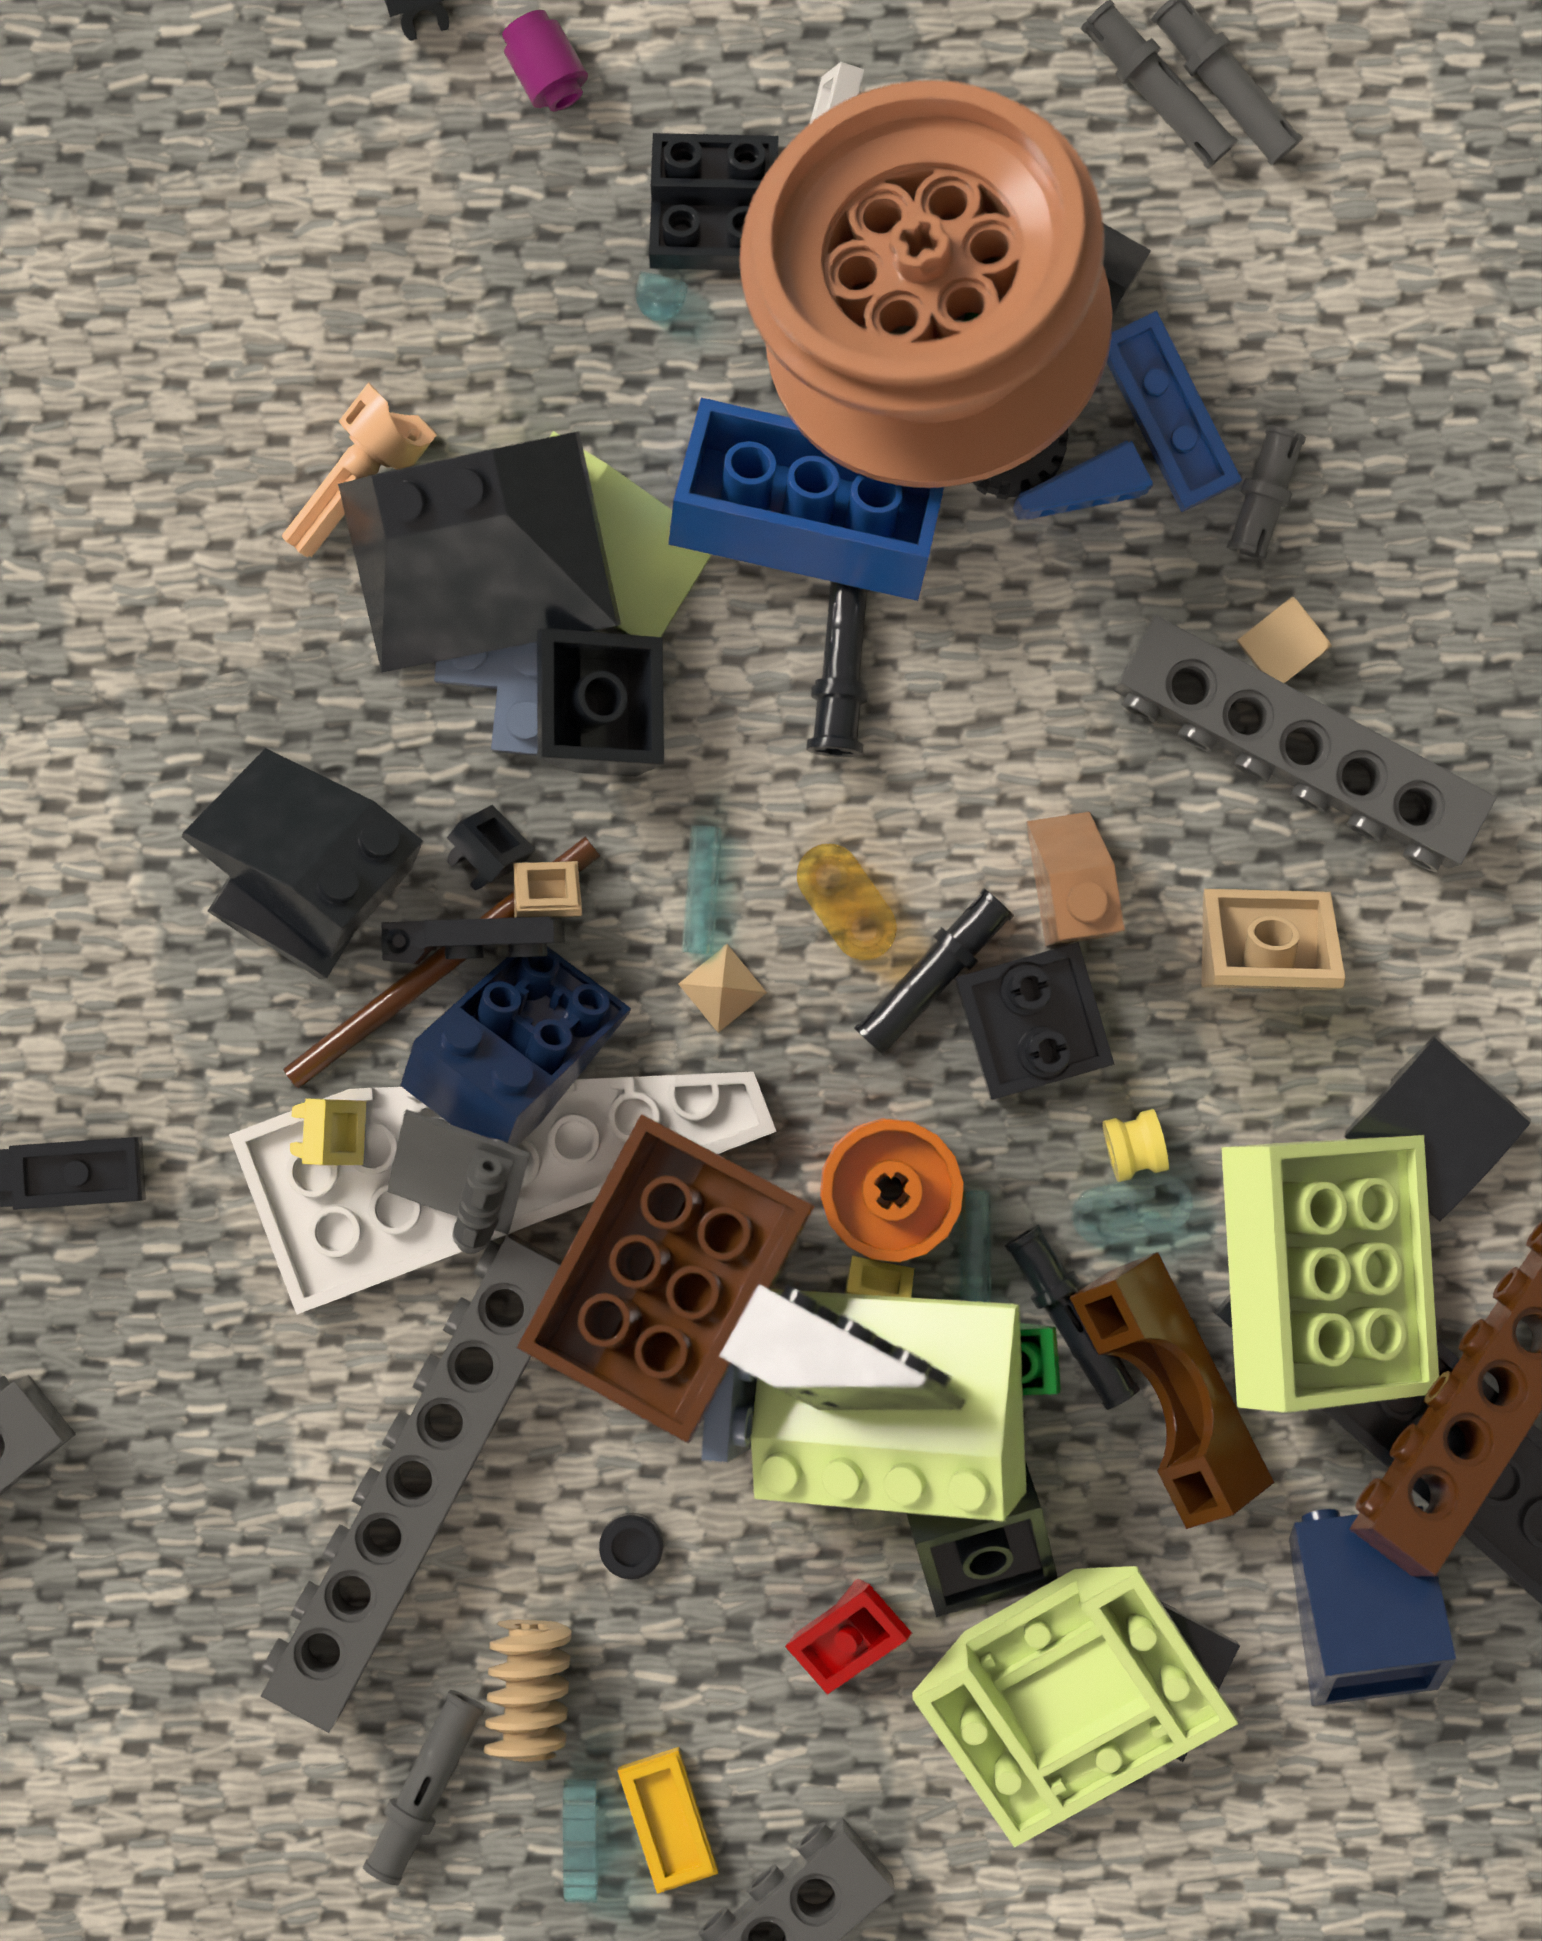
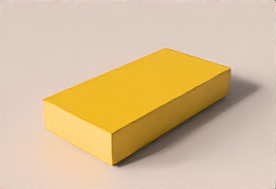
M676 1747L619 1766L617 1770L657 1894L718 1874L719 1869L680 1748Z

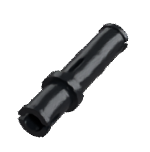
M984 888L976 900L947 931L941 927L933 935L937 942L854 1029L885 1056L888 1053L887 1050L930 1006L963 968L966 967L968 970H971L979 962L975 958L976 954L1014 915Z
M1036 1225L1013 1238L1005 1247L1008 1252H1011L1020 1270L1035 1292L1031 1296V1300L1036 1308H1045L1073 1357L1077 1360L1103 1401V1406L1106 1410L1112 1409L1140 1391V1387L1134 1382L1120 1357L1098 1355L1070 1299V1296L1078 1292L1077 1286L1081 1282L1074 1271L1067 1273L1044 1237L1040 1225Z

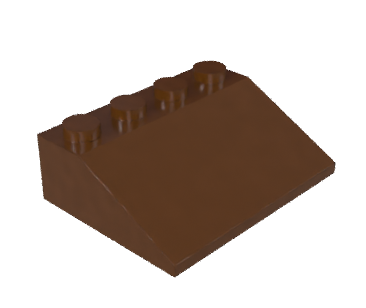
M641 1114L516 1348L680 1440L690 1443L732 1364L720 1356L757 1287L761 1285L771 1290L815 1206Z

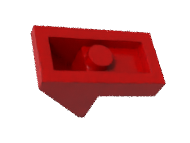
M858 1578L833 1607L797 1631L785 1647L828 1695L906 1642L913 1633L873 1587Z

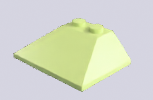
M1137 1566L1071 1570L964 1631L912 1692L913 1701L1014 1848L1238 1724L1231 1708Z

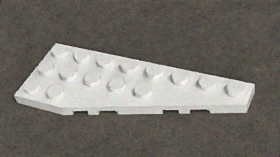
M754 1072L576 1079L541 1124L516 1147L531 1154L509 1233L595 1201L641 1114L716 1154L776 1132ZM402 1087L347 1089L324 1098L366 1101L363 1165L302 1164L301 1158L291 1154L290 1143L303 1142L304 1118L292 1117V1111L229 1134L296 1315L462 1252L452 1237L453 1228L458 1217L387 1192L405 1110L408 1109L428 1117H437L444 1120ZM495 1230L491 1240L507 1234Z

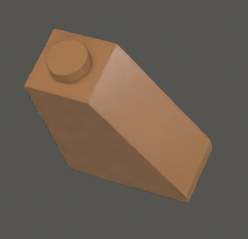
M1090 812L1027 821L1045 947L1106 938L1124 931L1115 865Z

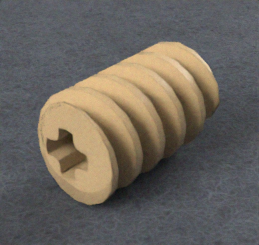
M499 1621L497 1624L508 1629L509 1634L507 1637L491 1641L489 1649L507 1655V1662L489 1667L488 1675L506 1681V1688L488 1693L487 1701L504 1707L505 1711L503 1715L486 1719L485 1727L503 1733V1740L486 1744L484 1746V1753L500 1759L525 1762L552 1759L556 1757V1753L553 1751L564 1747L566 1743V1733L554 1725L565 1721L568 1715V1708L555 1699L568 1694L569 1682L556 1673L569 1668L570 1655L557 1647L571 1641L572 1630L566 1625L553 1621Z

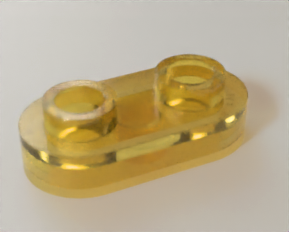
M821 844L810 849L800 860L797 869V885L802 896L837 947L846 956L859 961L879 958L889 950L896 937L897 924L893 912L849 850L836 844ZM832 865L839 870L841 880L836 887L825 889L817 883L816 873L822 866ZM867 917L873 920L876 925V935L873 939L860 941L854 937L852 924L856 919Z

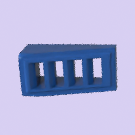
M1126 440L1019 494L1014 503L1013 511L1018 520H1029L1136 499L1141 495H1146L1152 488L1153 482L1133 442L1128 443Z

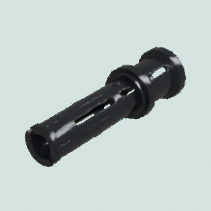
M830 581L822 678L817 679L815 685L811 688V698L817 701L814 737L807 739L806 750L810 753L833 757H858L863 754L864 744L858 741L860 707L861 704L867 702L868 691L865 689L866 685L859 682L867 589L853 586L848 587V585Z

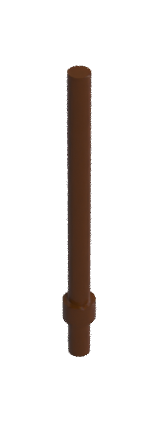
M585 836L552 862L578 861V871L580 873L601 856ZM514 891L478 919L514 918ZM445 947L439 948L283 1068L285 1074L299 1089L467 959H445Z

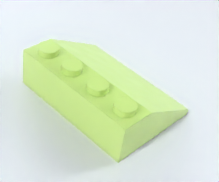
M1424 1135L1221 1147L1237 1407L1286 1413L1426 1395L1432 1384L1439 1377Z
M781 1289L770 1290L779 1296L783 1292ZM799 1291L821 1303L822 1306L849 1318L889 1343L900 1346L953 1377L947 1390L966 1400L961 1410H818L757 1377L751 1433L754 1499L1004 1521L1026 1494L1019 1304Z

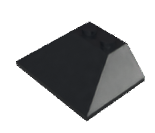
M579 431L456 456L338 484L381 673L537 642V630L540 628L594 631L621 625Z

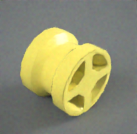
M1154 1109L1142 1111L1136 1120L1122 1122L1117 1118L1103 1121L1104 1137L1117 1182L1130 1180L1136 1171L1149 1169L1154 1173L1169 1170L1166 1144Z

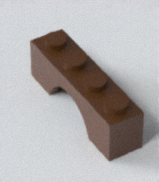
M1158 1252L1119 1266L1070 1296L1098 1355H1114L1132 1363L1145 1375L1159 1398L1166 1423V1447L1157 1472L1186 1529L1235 1515L1275 1483Z

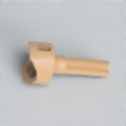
M368 382L339 420L342 427L350 434L349 438L355 444L346 450L336 466L282 535V538L287 543L294 546L299 553L307 558L315 554L345 515L338 484L375 475L379 472L381 465L387 468L393 467L396 470L414 466L437 435L418 415H403L390 412L388 402L370 382Z

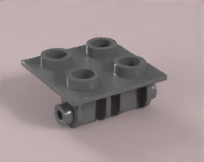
M406 1109L387 1192L458 1217L452 1232L453 1240L462 1252L475 1254L489 1245L495 1230L507 1235L509 1234L531 1153L512 1147L502 1140L490 1139L450 1125L440 1118L428 1117Z

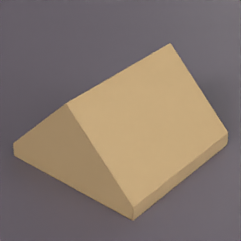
M1204 889L1201 987L1334 990L1344 988L1346 978L1331 892Z

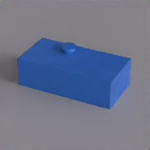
M701 398L673 500L668 545L918 601L944 487L918 488L894 485L871 479L836 463L818 450L800 432L790 417Z

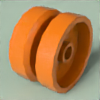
M881 1118L854 1127L835 1143L822 1167L820 1197L829 1225L847 1247L872 1260L902 1262L927 1254L948 1237L961 1213L964 1183L955 1155L937 1134L912 1121ZM887 1176L890 1179L893 1176L898 1178L902 1184L900 1196L891 1201L881 1198V1191L878 1188L880 1180Z

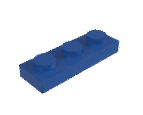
M1157 310L1112 332L1106 363L1181 512L1239 485L1242 479Z

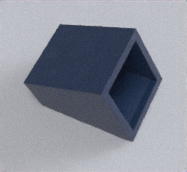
M1417 1506L1420 1510L1424 1511L1423 1506ZM1322 1509L1303 1515L1301 1517L1302 1522L1294 1523L1289 1537L1312 1707L1438 1690L1456 1660L1438 1573L1436 1576L1409 1575L1350 1530L1359 1514L1340 1516V1511L1336 1509Z

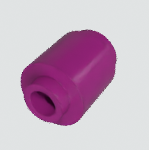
M540 9L520 16L504 29L502 33V38L506 43L504 54L535 108L549 107L552 112L560 111L575 103L582 96L583 90L581 87L588 79V73L559 21L550 19L546 11Z

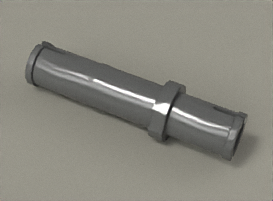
M1112 0L1106 1L1089 16L1087 22L1081 26V30L1084 34L1087 33L1116 65L1118 70L1115 75L1123 84L1130 81L1162 116L1163 120L1172 127L1200 158L1206 169L1211 168L1230 151L1238 140L1235 136H1231L1203 105L1196 94L1185 85L1158 55L1161 47L1153 38L1146 41L1115 7V3Z
M1168 0L1152 16L1151 20L1153 23L1160 27L1187 60L1183 67L1191 76L1198 74L1225 106L1229 114L1239 123L1266 156L1271 166L1302 141L1303 137L1300 133L1297 134L1266 96L1261 87L1256 84L1228 50L1227 47L1231 43L1223 32L1216 35L1188 0Z
M450 1690L448 1692L447 1700L422 1746L398 1798L390 1799L384 1810L388 1819L369 1859H366L363 1865V1869L368 1874L384 1883L396 1886L400 1884L403 1878L402 1874L422 1835H429L436 1823L432 1814L458 1765L479 1717L483 1715L486 1709L482 1703L458 1691Z

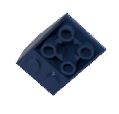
M548 946L547 956H508L414 1040L400 1086L451 1125L490 1139L502 1140L516 1148L541 1124L629 1015L631 1008Z

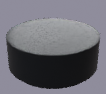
M625 1513L612 1519L604 1528L599 1542V1553L605 1567L615 1576L631 1580L650 1574L659 1564L664 1548L663 1536L657 1524L649 1517L639 1513Z

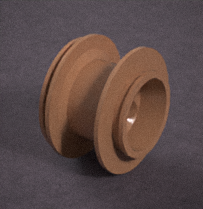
M925 80L891 84L851 97L816 118L791 141L766 173L753 197L741 238V281L746 303L755 327L766 344L767 359L773 383L781 403L800 432L822 453L855 473L894 485L919 488L963 485L1006 472L1047 448L1075 421L1092 397L1102 377L1109 355L1113 314L1110 288L1102 264L1104 231L1101 207L1094 183L1076 150L1056 128L1029 108L998 93L959 82ZM973 312L980 314L978 318L971 322L962 323L955 321L957 317L965 313ZM900 326L914 327L907 334L899 336L889 334Z

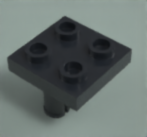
M1079 942L954 978L990 1100L1115 1065Z

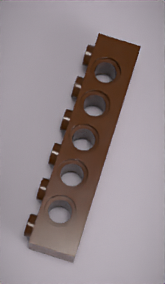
M1542 1221L1534 1228L1526 1242V1246L1531 1251L1520 1268H1512L1496 1286L1493 1298L1498 1302L1486 1320L1480 1319L1475 1322L1462 1338L1459 1350L1464 1354L1451 1373L1449 1371L1444 1372L1428 1390L1425 1396V1403L1429 1407L1417 1426L1415 1424L1408 1426L1394 1442L1390 1456L1395 1460L1382 1479L1379 1477L1375 1478L1366 1486L1356 1502L1355 1509L1360 1513L1350 1527V1530L1411 1576L1437 1575L1542 1411ZM1520 1320L1528 1325L1532 1333V1345L1529 1351L1521 1347L1516 1337V1328ZM1486 1372L1493 1375L1499 1386V1395L1494 1404L1486 1399L1482 1391V1380ZM1453 1424L1462 1431L1465 1438V1448L1459 1458L1451 1452L1447 1442V1435ZM1419 1477L1428 1484L1431 1492V1500L1425 1511L1420 1510L1416 1506L1412 1496L1414 1483Z

